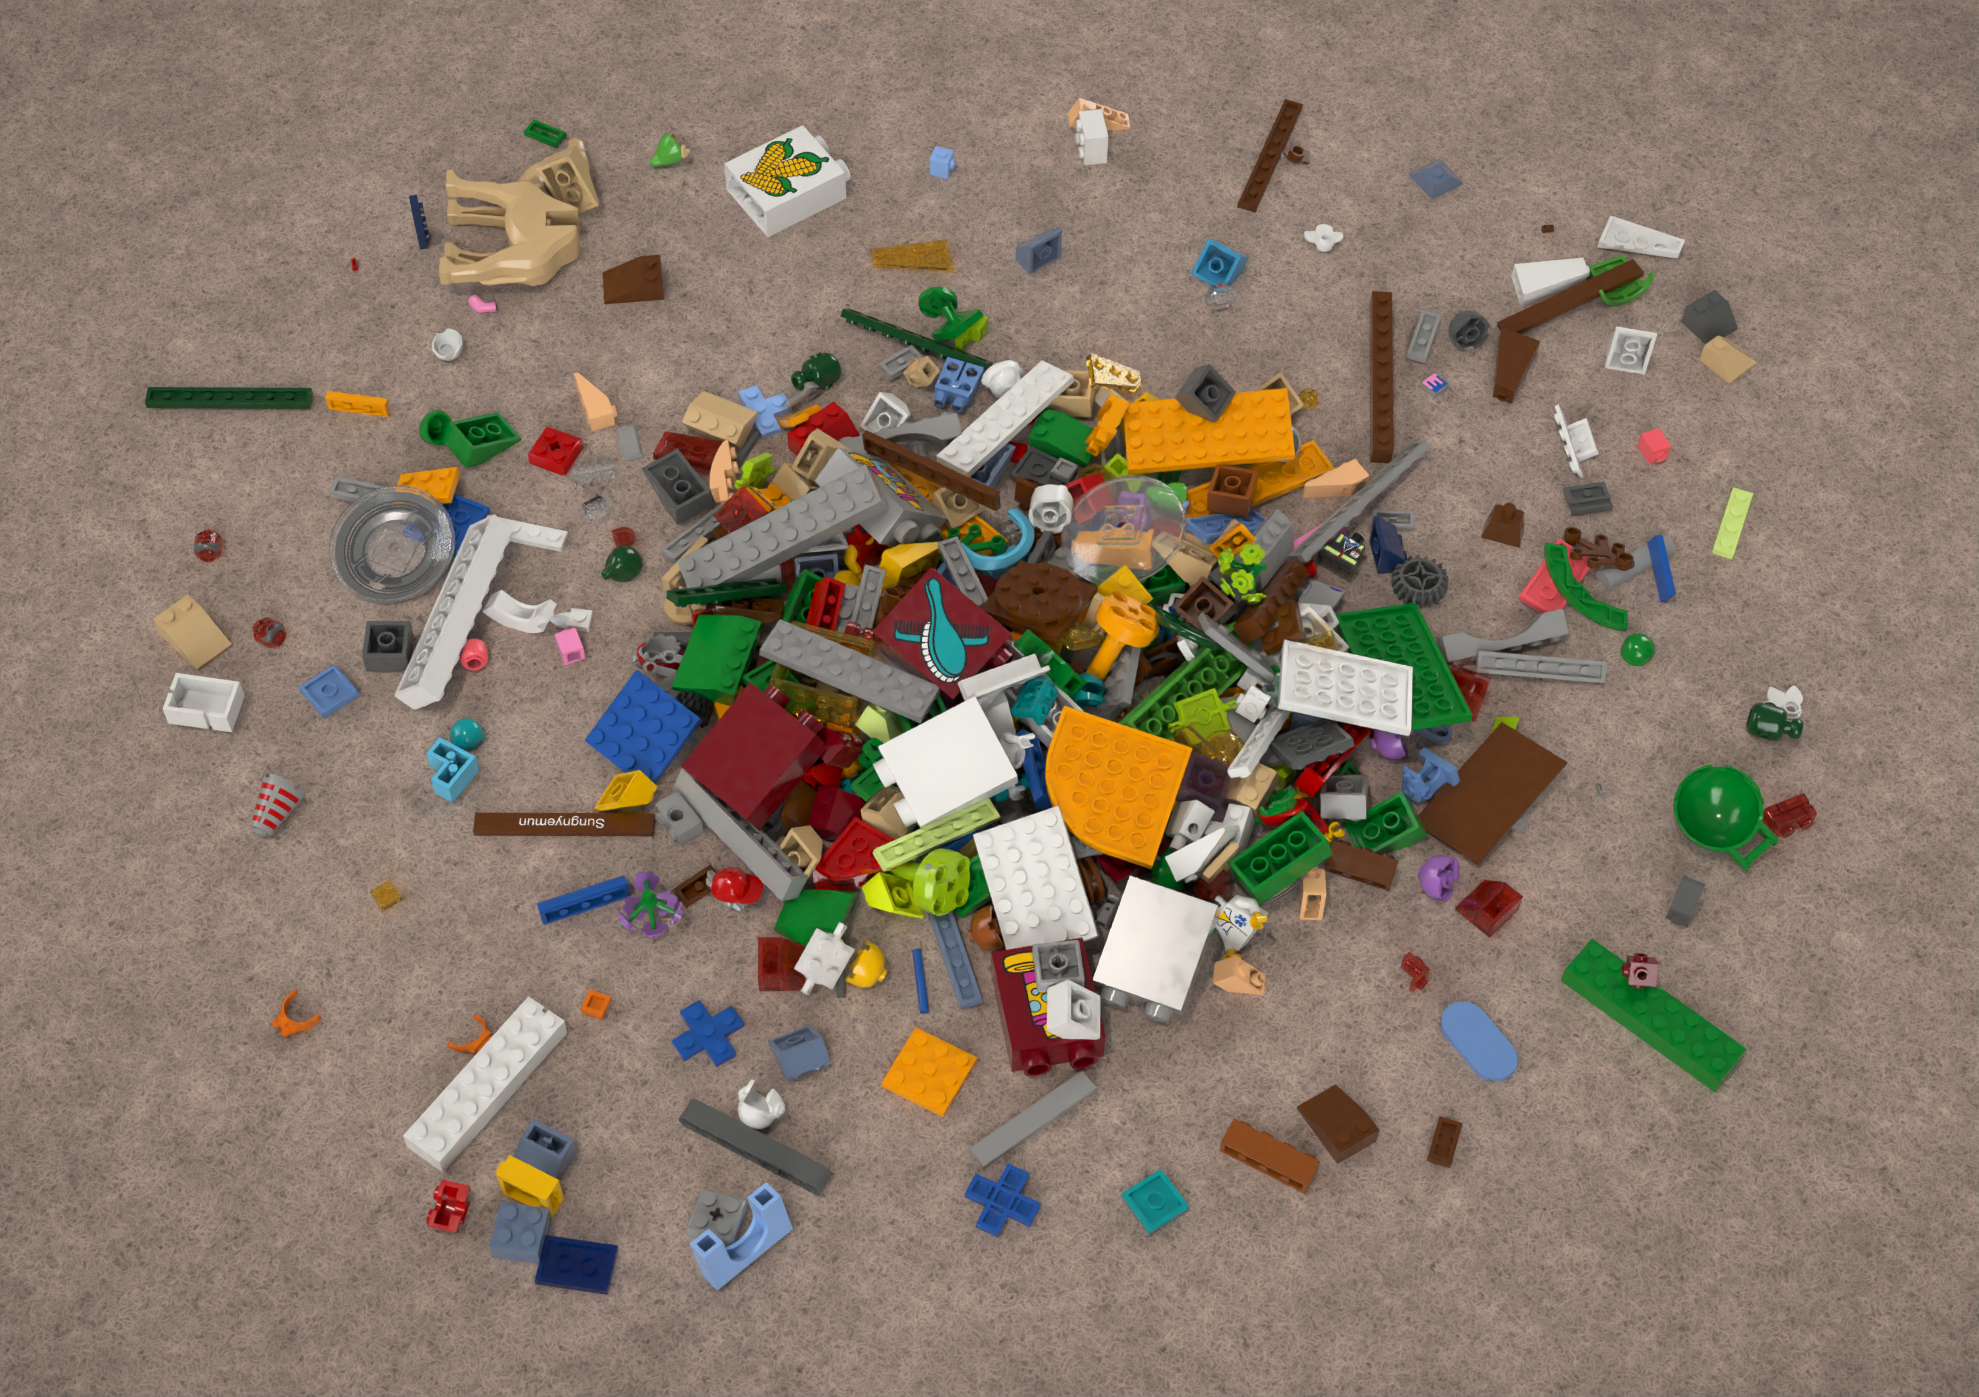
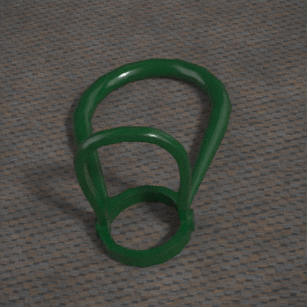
M1150 603L1146 604L1155 610L1157 621L1165 627L1160 645L1167 642L1169 633L1172 631L1201 646L1213 650L1220 649L1221 645L1207 636L1204 631L1179 620L1178 615L1171 614Z

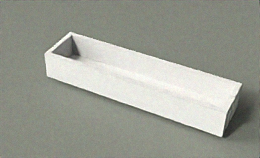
M528 996L403 1135L407 1148L444 1173L567 1034L565 1021L549 1010L546 1012L544 1006Z

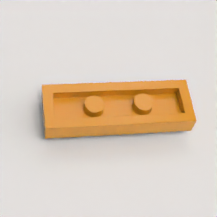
M327 391L325 396L328 409L383 417H388L390 413L386 398Z

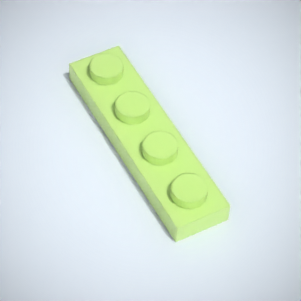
M1733 487L1712 554L1732 560L1753 493Z

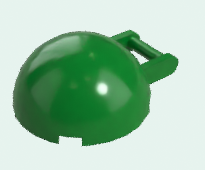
M1712 764L1706 765L1689 773L1679 784L1674 796V817L1679 830L1694 845L1709 851L1725 852L1743 871H1748L1751 868V863L1771 845L1775 846L1779 842L1778 838L1762 823L1764 800L1759 787L1743 771L1728 765L1726 767H1712ZM1758 832L1764 840L1747 856L1743 857L1735 850L1748 843Z

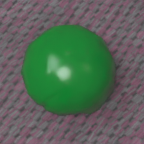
M1634 633L1628 636L1620 648V655L1625 662L1632 666H1644L1655 654V644L1651 638L1641 633Z

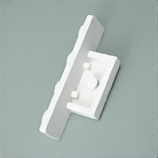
M1558 404L1555 406L1557 413L1554 414L1557 424L1562 427L1559 430L1562 440L1567 442L1564 448L1567 456L1572 458V461L1569 462L1572 472L1577 473L1581 479L1584 478L1580 462L1598 455L1599 452L1587 418L1568 425L1565 415Z

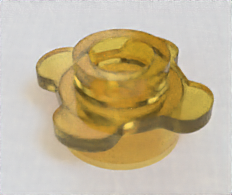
M1307 388L1300 392L1299 398L1304 404L1302 408L1316 407L1319 404L1317 400L1319 392L1317 390Z

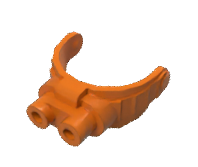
M297 990L291 991L284 999L281 1011L276 1015L277 1018L271 1022L276 1030L278 1028L281 1029L279 1033L284 1039L290 1034L294 1035L299 1031L310 1030L321 1020L319 1014L305 1022H295L287 1018V1011L291 1001L298 995Z
M478 1014L473 1016L483 1026L482 1034L477 1040L466 1045H455L449 1041L447 1046L453 1051L476 1055L493 1036V1033L488 1030L487 1024Z

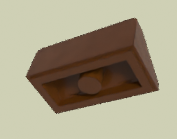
M711 864L671 890L678 897V900L683 902L685 908L711 892L710 887L706 884L707 871L713 870L716 873Z

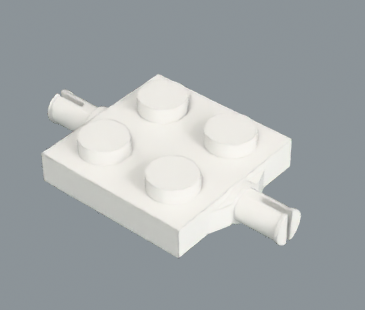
M839 922L833 934L825 933L818 928L815 930L794 967L795 970L807 978L800 990L801 992L809 996L815 984L824 985L831 990L834 988L855 950L846 945L841 939L847 928L846 925Z

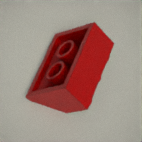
M833 401L807 421L787 433L788 449L798 456L809 435L817 428L837 441L844 437H858L860 434L847 412Z

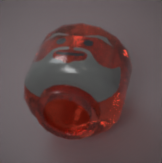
M213 530L199 532L194 538V554L196 557L204 562H212L219 558L222 554V537Z
M270 617L258 620L253 626L255 641L267 648L281 646L286 639L284 625Z

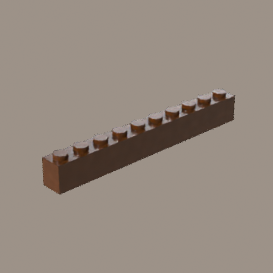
M1372 291L1369 306L1370 462L1389 464L1394 450L1392 292Z

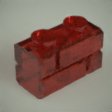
M1802 793L1765 808L1762 822L1777 838L1780 836L1787 838L1797 829L1806 830L1814 824L1817 811L1809 803L1805 794Z

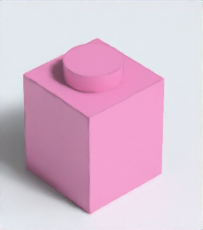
M576 628L565 629L555 634L556 644L564 665L585 659L584 649Z

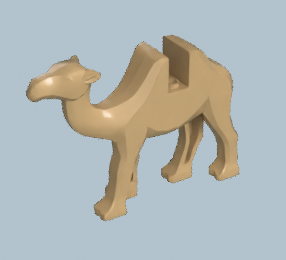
M577 138L570 139L567 142L568 148L577 146L587 164L588 170H590L583 141ZM541 162L530 166L518 182L505 184L464 180L459 178L453 170H447L446 190L448 197L475 198L499 205L497 207L481 206L468 208L460 206L456 199H448L447 217L449 226L476 224L505 228L509 247L498 252L479 254L460 250L453 242H445L444 257H440L439 263L441 285L463 282H480L483 285L489 286L507 283H522L529 286L542 285L551 280L562 266L576 260L580 256L579 236H581L578 209L573 205L551 197L546 192V183L537 170Z

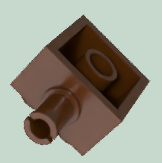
M1204 576L1173 606L1176 613L1185 623L1201 631L1203 629L1198 621V616L1202 612L1219 625H1224L1237 611L1235 604ZM1176 633L1171 635L1173 639L1180 636Z

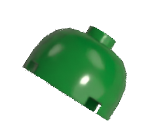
M1169 848L1158 855L1161 858V862L1153 865L1151 869L1152 875L1149 876L1151 883L1177 892L1178 890L1191 888L1190 882H1176L1165 858L1172 854V850Z

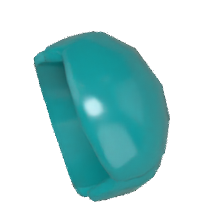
M464 718L458 720L451 727V743L464 751L476 749L478 744L485 740V730L474 719Z

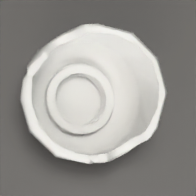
M447 328L443 333H437L432 342L433 353L441 360L451 361L456 359L463 350L462 336L458 331Z

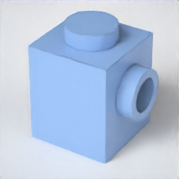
M935 146L930 157V175L948 179L951 171L956 166L954 150Z

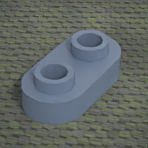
M1450 725L1413 730L1437 745L1448 744L1453 734Z

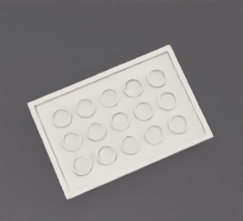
M1284 640L1281 656L1278 708L1409 736L1412 717L1413 667Z
M1059 806L973 835L1006 950L1076 938H1083V942L1099 937Z

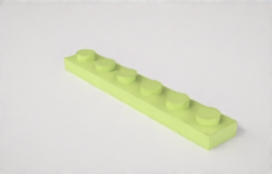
M990 798L880 846L874 849L873 855L883 872L992 824L998 821L1001 816Z

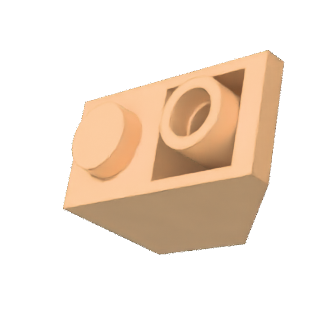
M1235 955L1214 963L1213 983L1227 992L1264 995L1265 973Z

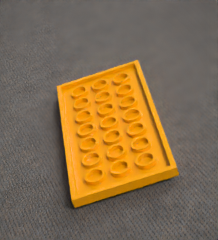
M1287 388L1235 393L1219 419L1214 423L1189 413L1175 398L1129 403L1123 415L1128 475L1216 467L1217 464L1229 466L1295 459Z

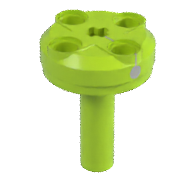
M936 849L930 852L921 863L910 860L895 869L885 871L912 881L913 895L917 905L924 911L936 916L946 915L957 906H963L969 896L970 859L950 849Z

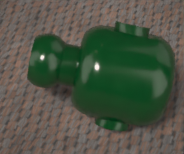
M827 352L811 355L810 359L803 363L801 371H796L792 374L791 382L798 390H803L804 383L814 381L819 386L817 390L829 389L841 377L839 361L833 354Z
M1772 702L1755 703L1750 710L1746 730L1752 736L1771 741L1781 739L1783 734L1788 735L1792 739H1798L1802 733L1803 721L1800 719H1787L1786 710L1777 707Z

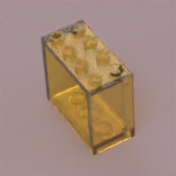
M793 620L791 622L795 626L876 659V641ZM776 663L770 683L791 699L784 708L788 713L798 715L804 709L820 722H828L840 727L854 729L864 699L855 695L849 697L786 681L789 667Z

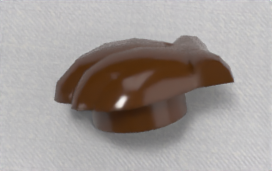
M1290 145L1284 150V155L1288 161L1292 163H1310V151L1304 150L1302 146Z

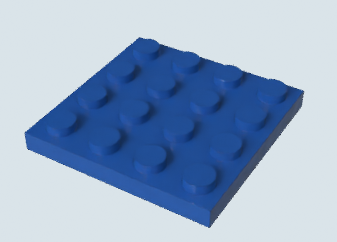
M636 669L585 741L625 773L640 770L653 783L657 784L703 720Z

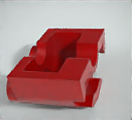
M441 1180L440 1186H437L434 1191L433 1199L437 1201L435 1209H430L427 1215L426 1222L428 1227L459 1233V1224L464 1225L470 1202L466 1200L468 1193L471 1192L470 1186Z

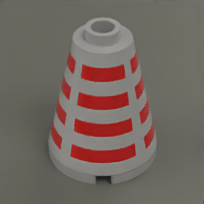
M265 773L250 826L254 829L253 833L261 838H265L266 835L272 836L303 800L306 792L300 787L298 791L295 790V784L287 779L271 773L270 775Z

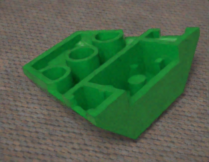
M801 890L797 898L784 902L774 931L796 944L801 943L804 946H807L817 928L825 933L833 934L839 922L846 925L851 910L855 908L860 890Z

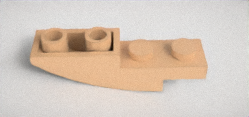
M728 440L723 441L719 447L710 471L711 493L715 503L721 502L726 516L734 514L733 505L736 504L731 490H734L733 484L736 483L737 474L740 473L737 461H734L737 459L735 447H731Z

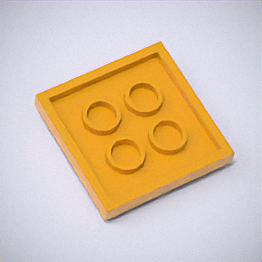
M915 1027L881 1082V1086L944 1117L975 1066L977 1057Z

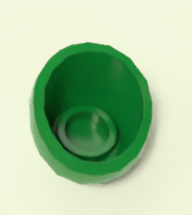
M438 409L428 412L420 422L419 435L421 439L432 445H443L444 442L442 440L449 422H452L450 416Z

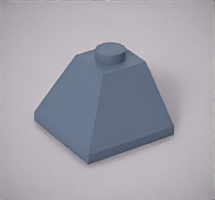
M1441 159L1409 173V176L1431 199L1463 185V182Z

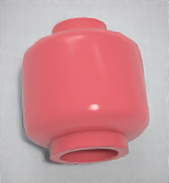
M468 639L460 651L462 666L469 670H479L485 667L488 662L486 643L479 639Z

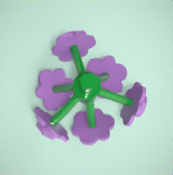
M647 871L646 873L638 872L633 885L638 888L639 892H643L641 898L628 896L625 899V905H623L622 910L626 912V917L619 912L618 914L621 917L619 922L622 924V928H626L628 931L632 928L636 931L637 928L631 921L643 919L644 914L648 911L650 923L644 925L641 933L645 934L646 937L656 938L662 935L663 931L668 929V926L660 921L655 922L653 910H659L661 916H667L669 913L673 914L670 925H672L674 920L679 922L680 918L683 917L684 909L681 908L683 902H679L676 908L675 905L678 903V897L672 895L670 890L665 891V893L659 892L655 895L651 890L656 888L660 878L654 875L652 871Z

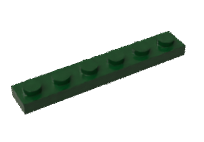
M776 578L674 589L667 590L666 599L674 603L676 607L684 608L690 604L723 603L724 600L741 601L742 598L758 599L760 596L766 595L775 597L777 594L786 593L787 585Z

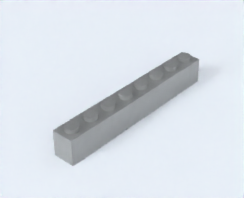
M682 768L673 790L681 794L692 810L761 879V882L778 899L786 901L797 898L808 876L761 829H757Z

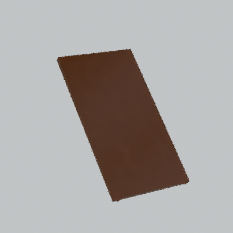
M1501 722L1457 771L1460 782L1454 787L1447 783L1418 816L1428 834L1474 864L1479 865L1567 765V761Z

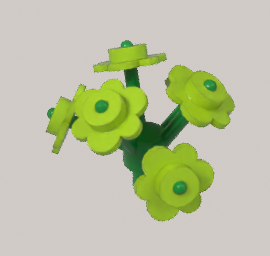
M1245 544L1242 547L1243 551L1239 554L1240 558L1243 559V562L1236 560V555L1232 553L1231 548L1224 549L1218 559L1220 571L1223 575L1231 577L1233 582L1228 584L1224 578H1220L1222 582L1220 585L1221 592L1226 596L1230 594L1234 598L1235 594L1231 589L1232 587L1238 588L1242 594L1251 590L1252 594L1241 596V599L1254 605L1260 603L1263 598H1267L1262 593H1256L1255 579L1260 574V571L1267 568L1266 563L1261 562V559L1265 556V551L1260 549L1258 544L1253 546ZM1235 568H1236V569H1241V570H1239V572H1236V571L1233 572V570H1235Z

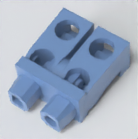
M947 357L934 387V406L944 408L946 402L952 403V410L959 414L965 408H969L979 385L982 384L984 367L971 363H966L964 367V361ZM951 365H956L958 370L951 368ZM970 370L976 371L977 375L971 374Z

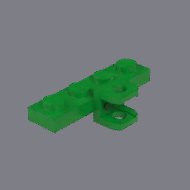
M871 738L863 745V753L859 755L858 761L867 771L858 777L850 787L866 802L884 788L873 766L874 763L883 759L878 746L884 743L877 738ZM870 746H875V747H877L878 750H875V749L871 748Z

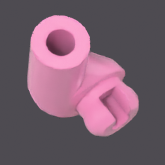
M477 295L469 297L468 303L477 313L496 312L495 302L485 303Z

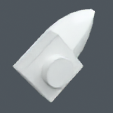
M571 608V612L556 614L550 621L564 629L576 628V631L589 632L593 610Z

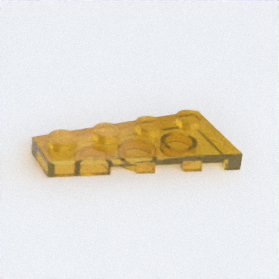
M947 239L870 249L873 268L897 270L899 268H909V270L917 271V269H929L931 272L946 270L948 273H954Z

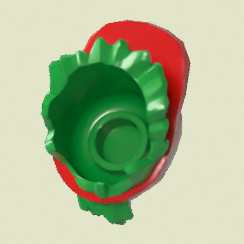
M1289 787L1286 791L1282 789L1277 790L1276 796L1269 795L1270 803L1268 805L1260 806L1257 817L1254 819L1256 825L1258 826L1263 822L1268 827L1278 828L1297 813L1304 810L1308 805L1307 799H1294L1296 790H1293L1292 787Z

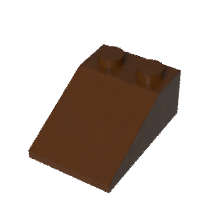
M660 255L640 256L603 272L604 304L664 300Z
M761 597L758 599L742 598L741 601L724 600L723 603H717L715 615L743 616L761 621V625L781 619L785 601Z
M1336 1084L1297 1106V1110L1337 1164L1377 1141L1379 1128L1367 1112Z

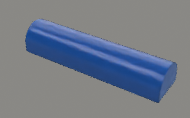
M1021 729L1016 736L1026 735L1030 732ZM1035 735L1034 739L1029 740L1033 747L1025 748L1023 767L1036 808L1046 810L1053 806L1050 802L1045 782L1046 762L1038 736Z
M625 875L539 902L537 907L541 920L546 925L626 899L630 896L628 882Z

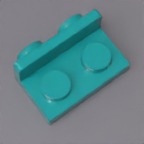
M1034 678L1026 681L1011 710V714L1014 718H1033L1037 725H1043L1058 695V690L1049 678Z

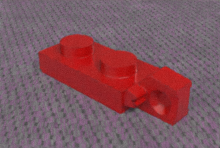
M814 869L813 886L814 890L859 889V887L864 885V882H868L876 873L832 881Z

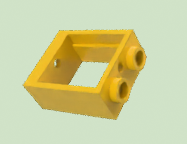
M511 1155L508 1156L506 1161H502L499 1164L496 1176L502 1194L523 1205L549 1208L551 1217L554 1216L564 1201L558 1179Z

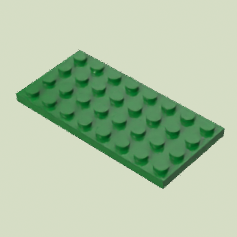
M1417 603L1335 614L1339 621L1337 629L1342 639L1349 645L1347 650L1350 654L1413 667L1411 730L1471 721L1472 713Z

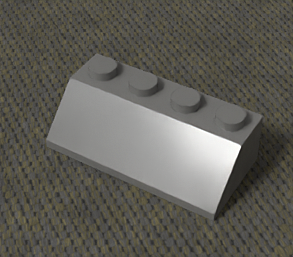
M1276 509L1262 521L1252 533L1257 540L1251 545L1258 544L1260 549L1265 551V556L1261 559V562H1265L1267 566L1266 570L1260 571V574L1255 577L1256 588L1259 592L1263 590L1288 558V555L1294 550L1292 523L1279 509ZM1240 552L1237 553L1236 560L1243 562V559L1240 558L1239 555Z

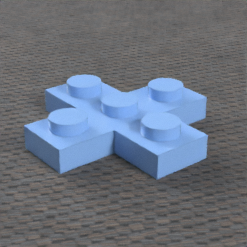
M757 385L738 391V396L744 407L759 413L754 425L762 439L781 433V428L775 417L792 411V407L788 408L785 404L787 398L784 393L764 399Z

